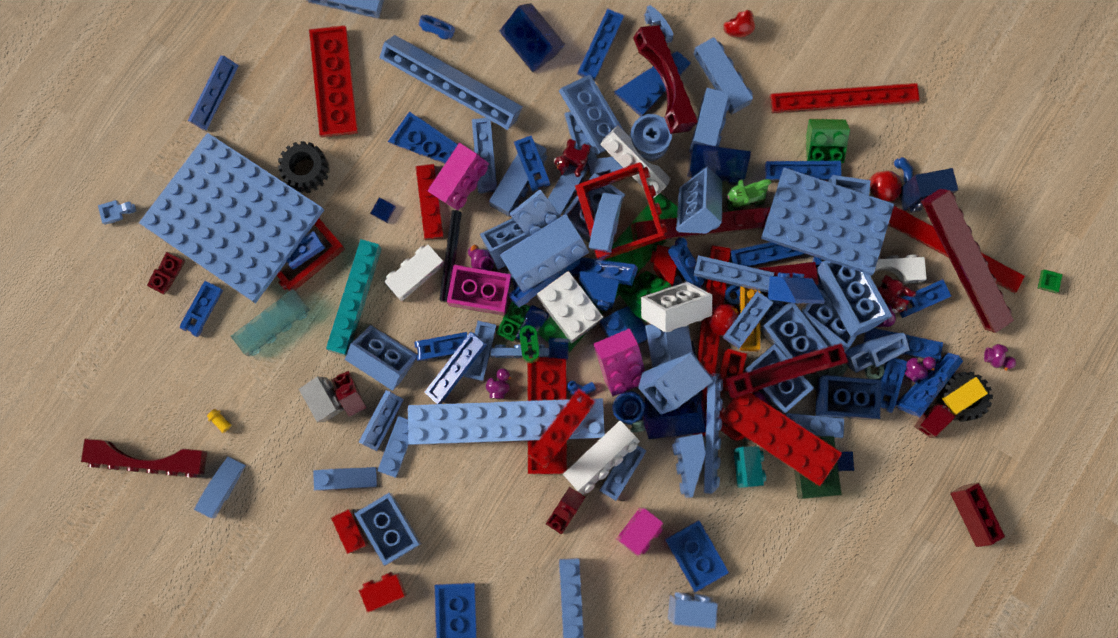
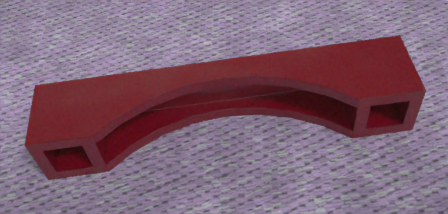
M660 25L640 27L633 39L639 54L654 66L664 82L668 100L664 119L670 134L690 132L698 122L697 116L694 113L690 98L686 93L684 83L680 78Z
M839 343L726 378L725 382L730 398H736L783 381L847 363L848 361L843 345Z
M84 439L81 462L88 463L87 467L100 468V464L107 465V469L119 470L120 466L127 467L126 471L139 472V468L146 469V473L158 474L159 470L166 471L165 475L178 476V472L185 473V477L197 478L198 474L204 475L208 451L181 449L175 454L162 459L139 460L126 455L110 441Z

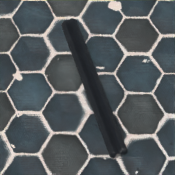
M459 210L451 211L439 300L447 303L453 266L456 260L462 216Z

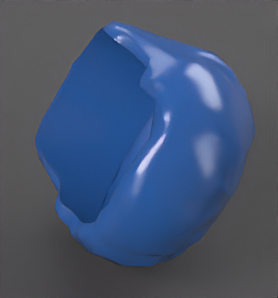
M625 391L619 394L612 404L615 418L627 425L641 420L646 409V404L640 395L632 391Z

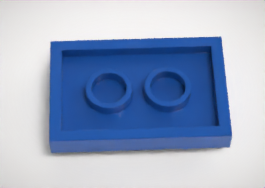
M700 520L665 539L694 592L699 591L729 573Z
M475 583L435 584L436 638H477Z

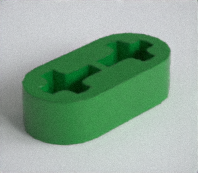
M527 325L520 330L522 357L525 362L534 363L539 358L537 331L533 326ZM526 331L534 334L531 336V342H527V337L523 336L526 334ZM529 346H532V352H536V354H533V358L525 355L528 353Z

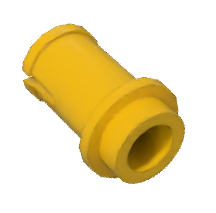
M215 408L207 415L208 421L212 422L223 434L230 429L232 424L220 414V410Z

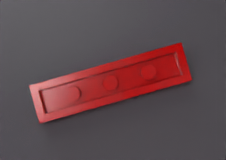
M435 165L415 166L424 239L444 238L439 198L428 192V189L436 179Z

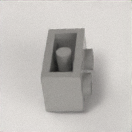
M318 376L299 388V391L316 421L326 422L344 409L332 389L331 381L326 377Z

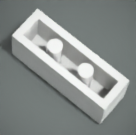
M429 245L421 246L415 252L416 255L414 257L404 260L400 265L401 268L396 272L395 270L390 272L386 276L384 282L401 302L444 266L443 260Z

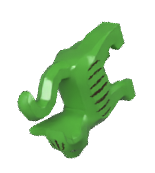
M765 179L744 186L743 180H740L738 185L731 188L727 194L726 200L729 212L739 211L743 206L755 204L756 207L764 204L771 180Z

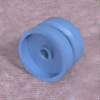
M647 114L639 117L634 122L630 138L636 151L646 161H655L666 154L672 134H670L663 117L656 114Z

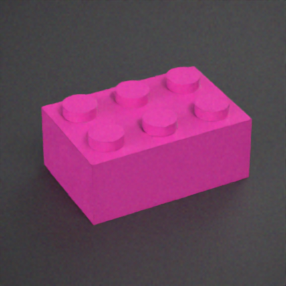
M459 143L428 189V192L454 209L459 210L466 204L469 194L476 189L480 177L487 172L489 163Z
M454 265L447 304L450 307L505 316L511 285V274Z
M630 329L593 344L604 381L612 397L639 386L642 372H645L639 345Z
M639 508L617 536L616 540L635 555H644L651 546L649 544L650 540L657 538L662 532L663 528L661 526L663 522L645 508Z

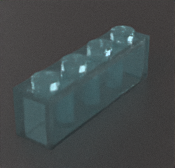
M292 289L231 335V338L244 355L248 357L255 356L266 343L274 342L279 333L288 331L292 328V324L295 321L304 319L308 315L307 312L310 311V308L299 294Z

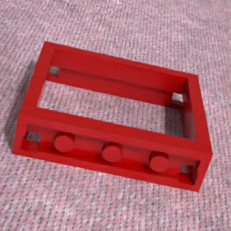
M641 162L575 185L590 237L595 214L588 194L589 191L637 174L640 175L658 233L616 247L611 250V253L594 250L597 259L600 261L667 239L665 235L668 232L665 221L661 222L660 219L662 210L659 203H655L654 200L656 191L653 184H649L648 178L651 177L647 166L644 167Z
M320 218L315 222V226L332 244V247L291 281L280 270L277 274L280 279L278 283L285 291L287 289L292 293L346 250Z
M578 389L528 453V456L546 469L593 408L595 400ZM537 452L541 453L539 457L535 456Z

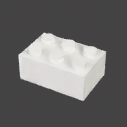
M569 271L537 293L538 300L571 343L599 324L603 319V316Z
M689 282L641 297L642 319L663 332H671L676 328L685 327L690 323L702 321L712 316V295Z

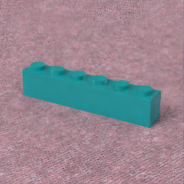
M360 239L326 346V350L331 353L346 356L354 340L382 248L379 244Z

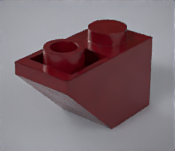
M349 371L331 379L338 400L349 417L366 409L363 397Z
M944 405L932 406L926 409L914 427L929 438H933L955 416Z
M569 486L545 524L562 535L586 497Z

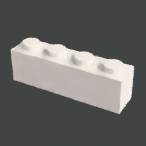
M619 421L563 475L582 495L589 493L599 479H604L613 466L619 465L628 452L631 453L637 448V444L640 441Z

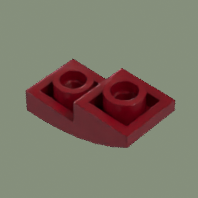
M166 252L159 268L154 269L147 286L164 295L175 281L186 260L171 252Z

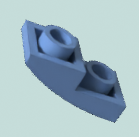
M651 5L647 6L646 13L644 14L646 24H650V26L660 25L666 43L672 42L674 34L665 18Z

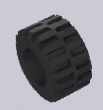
M301 141L299 145L297 142H294L292 147L288 145L286 147L287 151H282V158L278 159L280 164L278 165V170L281 172V177L287 185L295 190L297 189L300 193H303L304 190L307 193H311V189L318 190L317 186L324 185L323 180L328 179L327 173L330 170L328 167L329 163L319 147L314 146L310 142L306 144L305 141ZM309 159L314 161L313 168L308 174L300 176L294 173L295 166L301 160Z
M974 372L955 374L939 392L940 398L937 399V402L948 407L942 398L977 377L988 393L971 404L969 408H965L954 415V421L965 422L983 417L982 414H986L989 411L987 408L992 405L989 400L993 399V395H990L989 391L992 389L991 386L987 387L986 384L988 382L986 379L981 380V375H974Z

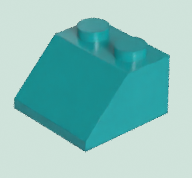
M760 446L733 449L737 488L764 486L766 472L762 470L761 462H764L763 450H760Z

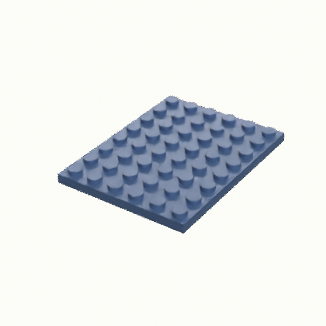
M207 133L139 223L256 304L285 265L286 260L290 258L298 244L324 212V209Z

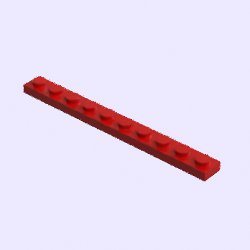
M712 245L710 258L729 262L731 248ZM707 279L705 291L712 295V307L724 304L726 283ZM707 318L701 321L697 360L711 375L715 374L720 336L711 332L707 324ZM708 385L691 399L687 434H702L703 437H706Z

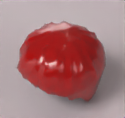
M751 10L739 12L734 19L725 22L723 25L725 33L734 38H743L750 35L755 29L753 12Z
M879 171L871 176L870 191L873 197L892 202L901 194L902 181L895 172Z
M728 303L712 307V316L707 317V324L711 332L724 337L740 315L739 311L735 306Z

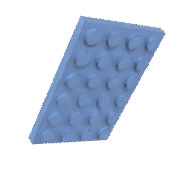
M783 168L761 239L872 276L875 272L894 204Z

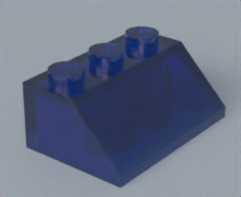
M532 3L519 5L499 30L532 73L552 60L565 46L562 39Z
M694 144L689 155L687 176L693 178L704 168L709 167L722 181L729 182L731 185H738L740 180L744 182L746 178L751 151Z
M703 390L677 409L664 414H660L645 396L646 409L644 410L643 424L648 439L706 432L707 417Z

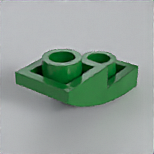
M512 301L496 334L514 342L531 306L524 304L518 307Z

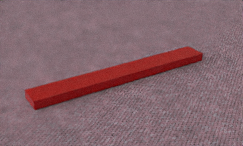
M918 83L772 93L770 95L772 113L908 104L920 101Z
M893 206L888 226L948 257L933 226ZM981 252L988 262L990 273L996 278L995 283L1016 293L1025 276Z

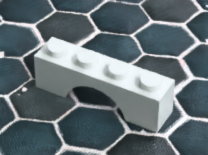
M618 125L603 139L600 145L623 168L639 162L644 167H648L651 176L648 178L649 184H653L656 196L667 187L671 178L658 165L647 162L636 151L631 138ZM640 175L632 176L643 187Z
M898 255L888 256L887 259L878 258L875 271H890L903 284L922 283L927 280L924 257L907 255L906 258H899Z

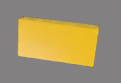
M975 377L942 399L952 414L956 415L988 393L978 378Z

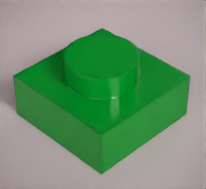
M1045 269L1041 270L1037 289L1058 293L1063 274Z

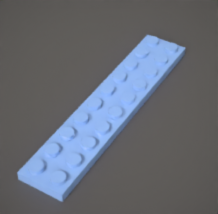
M603 398L593 399L595 400L593 408L569 439L602 438L604 436ZM569 400L408 405V445L539 440Z

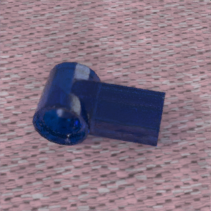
M532 305L524 318L525 321L521 328L530 325L538 332L546 322L549 313ZM521 328L519 329V331H518V333H517V335H516V338H517L518 340H520V330H521ZM526 331V334L523 336L527 337V342H531V336L534 334Z

